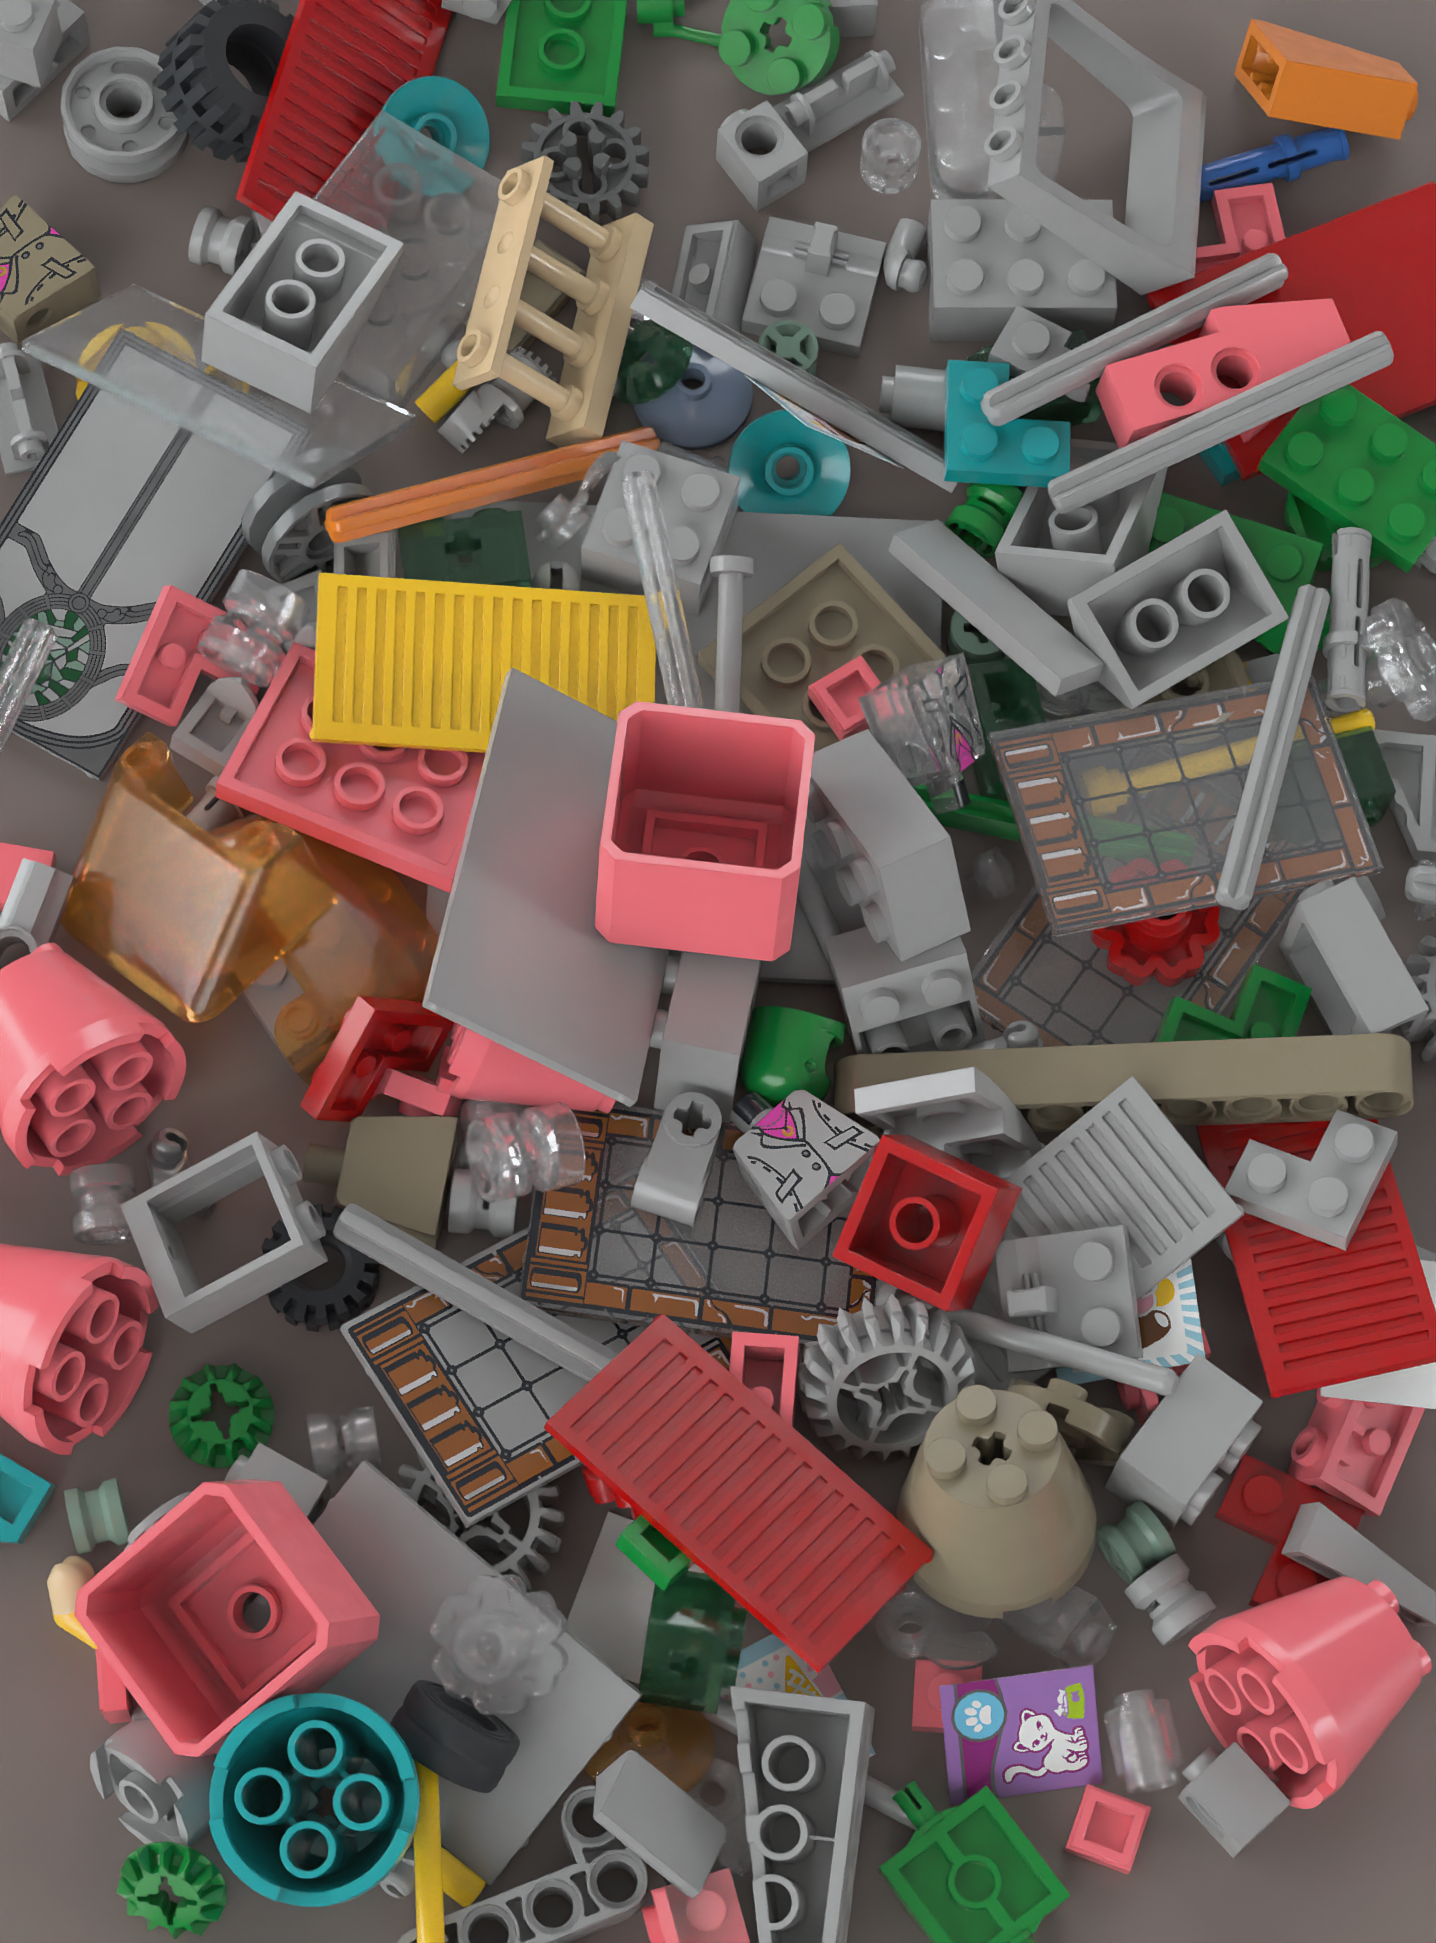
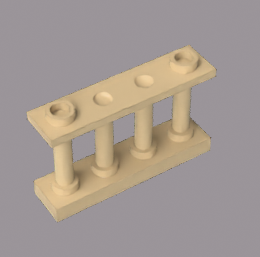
M544 155L508 170L499 185L498 197L500 200L466 333L457 349L458 364L452 385L460 390H464L498 377L550 407L551 419L546 440L562 448L603 436L633 309L630 306L638 292L654 224L638 213H634L600 226L547 193V188L554 161ZM540 217L589 247L591 257L586 277L533 245ZM526 271L531 272L576 300L578 309L573 330L520 299ZM513 324L563 353L565 362L559 384L506 353Z

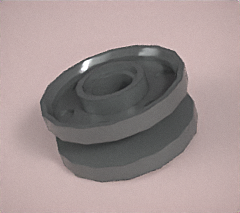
M327 453L307 457L282 469L265 482L249 501L242 516V534L250 546L258 554L262 555L263 565L280 584L320 569L322 573L333 574L334 542L324 526L326 510L332 506L374 495L365 485H361V476L345 456Z

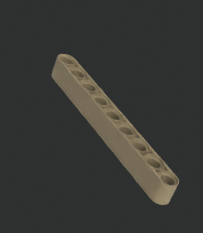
M1387 1033L858 1054L842 1058L834 1066L833 1108L874 1133L878 1138L884 1135L883 1129L855 1114L854 1089L973 1066L988 1076L1004 1091L1023 1115L1033 1132L1065 1131L1132 1076L1137 1079L1174 1127L1331 1121L1337 1109L1362 1119H1386L1406 1114L1414 1106L1410 1043L1402 1036Z

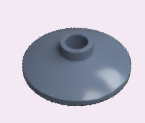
M684 338L676 339L655 348L640 363L632 382V405L640 424L652 427L660 442L683 450L708 449L729 440L746 422L752 406V382L745 376L746 374ZM688 379H696L703 382V386L696 390H690L684 387L682 382Z

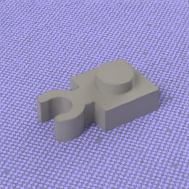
M1017 305L991 349L988 362L1010 363L1009 375L1015 378L1070 351L1067 346L1069 345L1072 332ZM1086 383L1065 395L1072 400L1085 402L1091 385Z

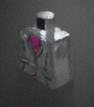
M963 653L909 665L858 698L872 735L912 787L926 784L935 814L951 812L971 803L962 770L985 754V742Z

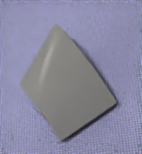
M974 1066L854 1089L855 1114L883 1129L884 1135H910L1002 1179H1006L1043 1149L1033 1130L1014 1103L988 1076Z

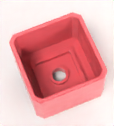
M639 701L620 711L599 851L595 928L610 943L764 961H774L788 952L791 947L801 868L815 734L801 720Z
M263 1479L203 1482L77 1591L74 1615L172 1751L178 1755L193 1757L218 1753L233 1729L249 1714L266 1703L292 1694L298 1695L318 1691L378 1640L380 1614L280 1481ZM254 1592L264 1596L271 1609L270 1620L261 1631L250 1628L243 1617L244 1602Z

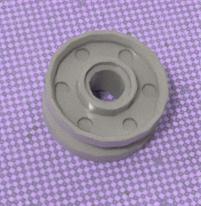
M115 46L92 53L72 69L62 86L60 109L64 121L63 130L72 157L88 173L109 182L135 184L158 177L178 161L188 143V132L185 131L182 134L173 124L177 121L176 116L173 112H166L161 100L167 94L166 91L159 89L157 85V75L163 70L158 65L159 55L138 47ZM124 111L135 113L130 118L115 117L116 114Z

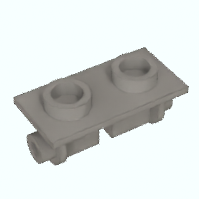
M870 50L858 59L824 77L815 85L796 92L791 97L773 106V108L806 151L810 152L904 98V94L889 75L896 70L891 55L886 50H882L879 53Z
M6 342L0 344V455L5 475L10 476L35 470L57 435L58 428L39 354L35 353L26 356L25 352L18 350L16 343Z

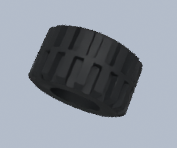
M212 0L165 44L167 48L160 54L158 65L163 70L157 75V85L159 89L166 91L167 94L161 100L165 111L174 113L177 121L173 124L181 134L187 131L194 137L192 141L194 146L201 151L206 147L211 148L215 158L225 161L233 155L237 163L248 161L294 20V16L291 13L287 16L281 14L277 3L271 0H266L263 4L259 3V0ZM228 64L244 75L253 92L236 79Z

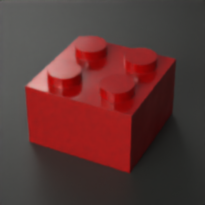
M882 1135L832 1257L946 1312L972 1309L1023 1188L910 1135Z

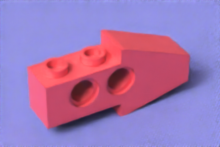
M1332 298L1223 306L1210 311L1201 329L1199 338L1106 365L1095 392L1117 446L1120 449L1347 345L1351 341ZM1223 375L1235 379L1241 389H1231L1224 386L1217 376ZM1161 393H1174L1184 401L1185 405H1172L1164 400ZM1276 418L1241 433L1240 437L1243 443L1250 441Z

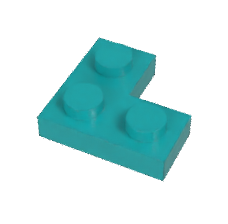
M948 360L945 371L944 481L1048 487L1047 484L1051 480L1070 472V422L1014 419L1002 426L992 425L987 416L982 412L980 402L984 399L987 391L1009 381L1010 363Z

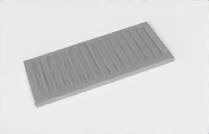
M1132 1076L1004 1179L1023 1189L1001 1241L1125 1225L1128 1227L1136 1301H1138L1243 1217L1244 1209L1232 1200L1137 1079ZM994 1255L973 1308L967 1310L1003 1320L996 1258ZM882 1280L876 1283L874 1307L876 1306L878 1293L884 1283ZM965 1337L967 1345H970L976 1361L974 1365V1373L977 1379L976 1385H983L991 1390L1007 1391L1012 1378L1035 1383L1052 1370L1009 1373L1006 1348ZM918 1355L917 1359L920 1360L922 1367L934 1368L935 1364Z

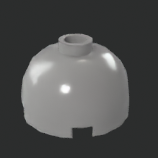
M146 1717L133 1720L119 1729L90 1755V1771L101 1796L106 1800L115 1792L120 1802L130 1811L123 1813L118 1819L143 1843L166 1841L190 1847L210 1828L209 1793L215 1768L213 1764L218 1753L201 1757L175 1754L151 1720Z

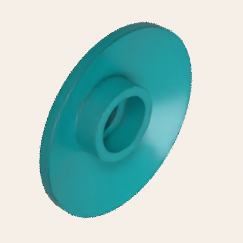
M427 76L413 79L403 84L386 101L378 121L377 143L386 170L401 187L421 197L442 198L463 191L477 179L488 157L490 132L486 115L480 103L467 88L448 78ZM422 128H426L432 137V143L427 150L422 148L419 142V131Z
M781 409L760 416L741 432L730 453L728 474L740 477L738 505L743 512L830 516L845 497L850 482L851 466L848 450L844 442L805 426L789 411ZM787 456L795 458L798 467L792 476L781 477L777 475L776 464L781 458Z

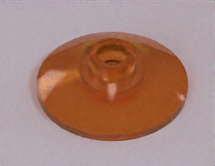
M641 1692L643 1695L614 1730L611 1740L603 1744L584 1770L596 1784V1777L626 1751L633 1750L686 1793L702 1781L711 1768L715 1754L713 1730L706 1717L700 1711L688 1706L689 1702L666 1693Z

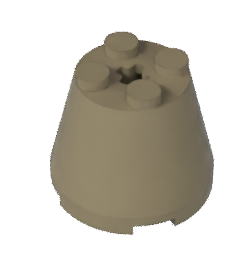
M972 1385L962 1389L957 1398L942 1408L934 1417L901 1489L896 1509V1519L934 1551L933 1560L929 1564H925L913 1576V1580L924 1592L940 1604L975 1617L1003 1618V1612L1027 1608L1047 1599L1054 1603L1080 1580L1091 1561L1096 1544L1097 1523L1094 1496L1086 1477L1058 1431L1057 1422L1054 1417L1037 1403L1023 1395L1004 1390H991L983 1385Z

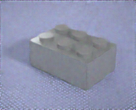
M931 199L926 233L929 342H996L1017 305L1072 332L1070 342H1089L1112 330L1117 312L1116 277L1006 199ZM1084 200L1113 218L1112 200Z
M868 729L814 752L806 815L814 823L816 832L809 835V842L820 866L824 870L830 867L835 870L839 889L846 902L850 906L858 903L861 906L865 924L873 939L877 943L886 941L899 960L903 962L971 931L950 835Z

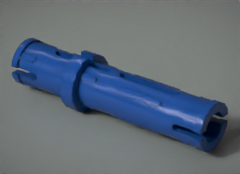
M1330 127L1292 138L1285 133L1273 137L1272 144L1202 165L1200 203L1211 200L1214 190L1264 184L1280 178L1287 183L1299 179L1303 171L1338 160H1347L1349 158V145L1344 130Z

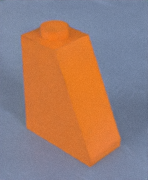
M1251 19L1234 75L1269 117L1400 140L1405 122L1413 117L1418 103V83L1400 63L1262 20Z

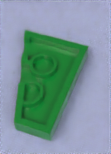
M1162 492L1148 554L1222 511ZM1229 514L1288 617H1290L1298 588L1305 584H1313L1325 549L1324 544ZM1289 618L1253 640L1263 646L1270 654H1280Z

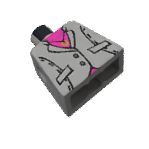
M805 1090L793 1091L775 1108L758 1093L752 1092L741 1098L730 1114V1121L744 1133L732 1148L743 1178L790 1243L799 1250L855 1201L880 1139L874 1133Z

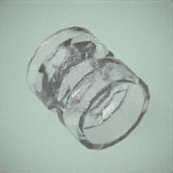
M241 569L238 571L222 600L227 609L226 614L216 615L212 618L196 648L206 659L233 676L241 677L248 683L266 688L271 684L285 658V654L280 647L282 642H292L295 640L311 609L302 598L281 584L261 574Z
M555 1102L526 1108L521 1112L519 1118L513 1113L506 1112L476 1118L469 1124L466 1140L468 1164L475 1186L485 1201L494 1203L525 1196L530 1193L532 1185L541 1192L575 1186L583 1178L585 1172L584 1141L575 1115L565 1103Z

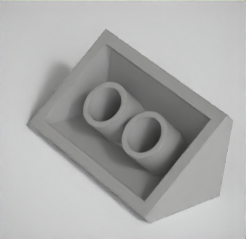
M1227 510L1220 512L1067 600L1075 638L1105 663L1098 682L1130 710L1289 618Z

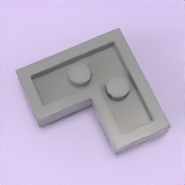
M1337 1109L1311 1162L1250 1139L1225 1187V1191L1236 1204L1243 1207L1245 1213L1346 1251L1398 1145V1132Z

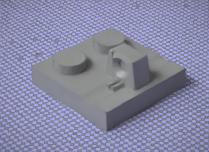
M769 216L742 317L741 331L761 336L768 326L777 321H799L808 326L816 335L819 349L858 358L883 263L886 242L838 232V227L834 225L815 222L814 226Z
M1117 1225L1000 1241L995 1258L1002 1318L1004 1321L1134 1359L1143 1358L1127 1226ZM1006 1349L1009 1373L1012 1374L1067 1367Z

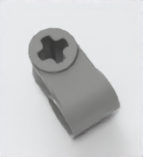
M687 1092L679 1094L670 1100L664 1110L651 1151L647 1152L641 1166L631 1200V1207L694 1226L711 1174L710 1169L716 1155L722 1121L720 1109L710 1097L702 1093ZM687 1128L696 1130L694 1136L685 1135Z

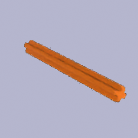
M643 426L332 506L326 510L324 526L333 542L343 543L610 473L622 440L658 452L661 449V442L656 437L652 427Z

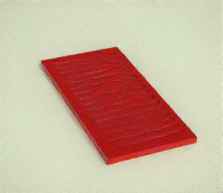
M300 0L235 199L273 222L296 191L384 233L399 184L386 170L379 153L377 143L379 117L386 101L396 89L413 79L433 76L453 11L441 8L442 0Z
M1365 1119L1379 1125L1377 1119ZM1331 1121L1203 1125L1195 1127L1206 1166L1225 1189L1250 1139L1311 1162ZM1390 1161L1346 1251L1245 1212L1243 1217L1225 1230L1271 1398H1280L1285 1395L1436 1362V1311Z
M663 1313L656 1316L650 1326L545 1423L544 1429L818 1674L925 1564H929L933 1560L934 1551Z

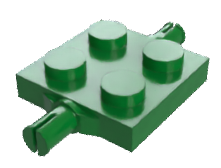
M915 1780L906 1785L904 1790L902 1788L892 1797L893 1801H896L917 1830L907 1846L881 1865L878 1872L930 1942L1037 1943L1032 1935L1041 1920L1068 1900L1071 1895L986 1785L960 1806L942 1810L940 1813L935 1810L916 1785Z

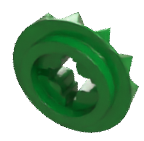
M235 1363L217 1366L206 1364L202 1370L189 1377H183L180 1387L173 1398L169 1400V1429L176 1445L189 1459L206 1467L230 1468L240 1455L250 1458L258 1443L263 1445L267 1443L273 1430L274 1406L267 1388L258 1375H253ZM218 1391L220 1398H224L227 1407L238 1406L241 1408L239 1413L230 1416L231 1427L228 1430L231 1438L224 1440L222 1430H218L214 1421L203 1422V1420H200L203 1415L212 1411L211 1401L214 1400L212 1392Z
M160 1841L142 1845L126 1858L120 1870L121 1877L116 1893L127 1899V1915L143 1916L147 1919L148 1932L158 1926H162L169 1930L175 1940L186 1930L202 1936L213 1921H219L226 1905L227 1887L217 1866L201 1852L180 1843ZM165 1876H167L168 1885L172 1886L174 1895L182 1896L179 1903L170 1901L168 1893L160 1890Z

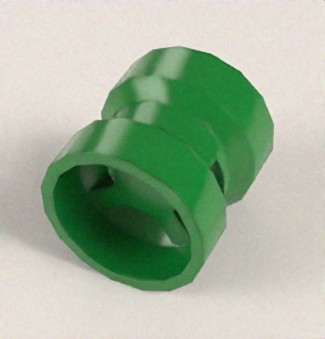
M970 483L965 493L967 500L963 505L954 507L945 521V526L981 557L993 558L1024 494L1015 485Z

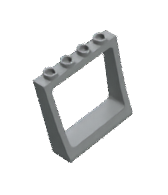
M1002 0L998 7V14L1004 21L1002 41L996 46L993 54L994 60L999 65L998 83L989 97V105L995 111L993 132L987 137L984 144V150L990 157L987 186L1140 295L1194 278L1207 96L1202 90L1169 72L1136 50L1072 0ZM1047 36L1131 110L1133 124L1125 225L1044 176L1037 167L1036 154Z

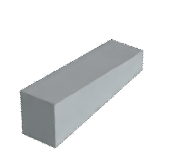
M1320 1502L1301 1504L1281 1554L1330 1580L1340 1576H1347L1359 1580L1366 1585L1373 1580H1379L1397 1598L1399 1603L1397 1615L1418 1627L1436 1626V1592Z

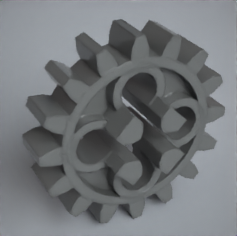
M573 101L570 105V115L564 117L557 110L551 108L548 110V127L533 122L530 126V141L522 142L521 144L522 164L545 155L554 161L553 166H559V172H551L547 193L597 224L600 223V215L605 213L614 221L621 219L622 203L636 208L639 204V188H647L649 183V168H647L649 166V147L641 145L640 127L633 126L624 130L625 113L619 110L610 118L603 116V105L601 102H596L590 113H582L579 103ZM576 136L588 138V168L593 172L592 195L582 192V164L577 157ZM611 158H619L622 162L611 164Z

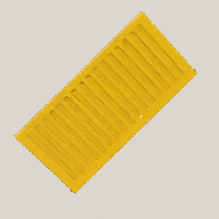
M319 573L313 722L309 736L312 742L486 753L505 675L512 667L618 722L619 712L637 701L655 703L657 596Z

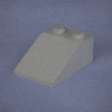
M295 191L205 313L201 361L311 414L342 370L403 252L404 243Z
M1070 439V471L1118 450L1117 443ZM1168 467L1067 514H1060L1056 510L1049 497L1048 487L1028 486L995 551L998 572L1047 614L1070 616L1067 600L1148 554L1157 508L1159 507Z

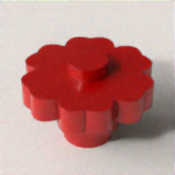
M1138 860L1131 863L1126 869L1113 872L1108 883L1113 886L1154 878L1157 871L1149 863ZM1173 861L1166 862L1159 868L1160 873L1164 875L1186 871L1182 865ZM1192 873L1166 878L1165 882L1198 876V874ZM1155 880L1135 885L1114 888L1112 892L1141 886L1145 888L1146 885L1157 884L1159 882ZM1215 901L1092 924L1090 938L1095 946L1109 950L1106 965L1107 969L1113 974L1124 976L1125 980L1135 986L1146 984L1154 976L1162 985L1174 987L1184 979L1196 976L1203 965L1204 953L1211 951L1216 946L1220 936L1218 924L1220 908Z

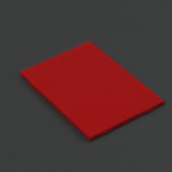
M1434 181L1208 268L1196 273L1194 278L1147 293L1146 295L1151 309L1154 310L1268 253L1277 254L1282 264L1288 269V277L1284 280L1283 286L1246 305L1332 298L1351 342L1375 331H1382L1393 349V362L1387 367L1350 383V385L1397 418H1403L1436 404V185ZM1203 326L1171 341V346L1199 338ZM1217 376L1224 386L1231 389H1241L1235 379L1229 376ZM1300 407L1278 416L1248 442L1243 443L1240 434L1223 441L1243 481L1263 474L1257 469L1261 458Z

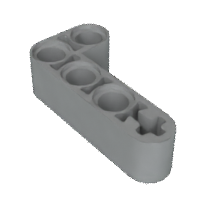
M591 1785L579 1788L570 1794L563 1805L561 1827L573 1865L444 1916L445 1943H449L446 1935L457 1932L459 1943H470V1933L475 1925L486 1920L498 1921L505 1926L509 1933L507 1943H570L625 1921L639 1912L645 1903L648 1888L647 1871L643 1860L609 1831L599 1837L590 1838L578 1833L573 1826V1817L580 1809L586 1806H594L596 1786ZM609 1870H625L632 1875L637 1886L632 1897L622 1902H612L601 1895L597 1883L601 1876ZM555 1894L562 1896L572 1906L573 1913L571 1918L561 1927H545L536 1920L533 1914L537 1902L547 1895ZM417 1927L402 1935L397 1943H417Z

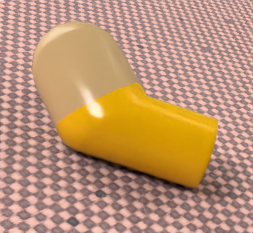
M70 1556L52 1568L47 1580L54 1621L59 1627L96 1650L98 1649L74 1616L77 1591L90 1581L95 1573L92 1565L85 1558Z

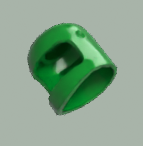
M758 1006L754 1008L740 1065L741 1083L746 1094L758 1093L773 1108L796 1090H805L823 1101L831 1086V1080L826 1076L825 1072L828 1048H836L843 1045L847 1024L788 1007Z

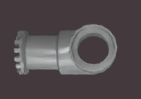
M518 346L509 353L512 357L556 382V378L552 376V371L547 370L549 366L546 363L541 366L538 364L542 360L537 356L533 360V352H527L524 348L520 349ZM495 378L491 384L485 383L476 392L473 390L447 418L437 432L458 451L463 453L471 445L470 443L476 440L474 434L480 435L483 432L480 427H487L493 419L512 429L518 428L524 421L523 412L535 398L501 378Z

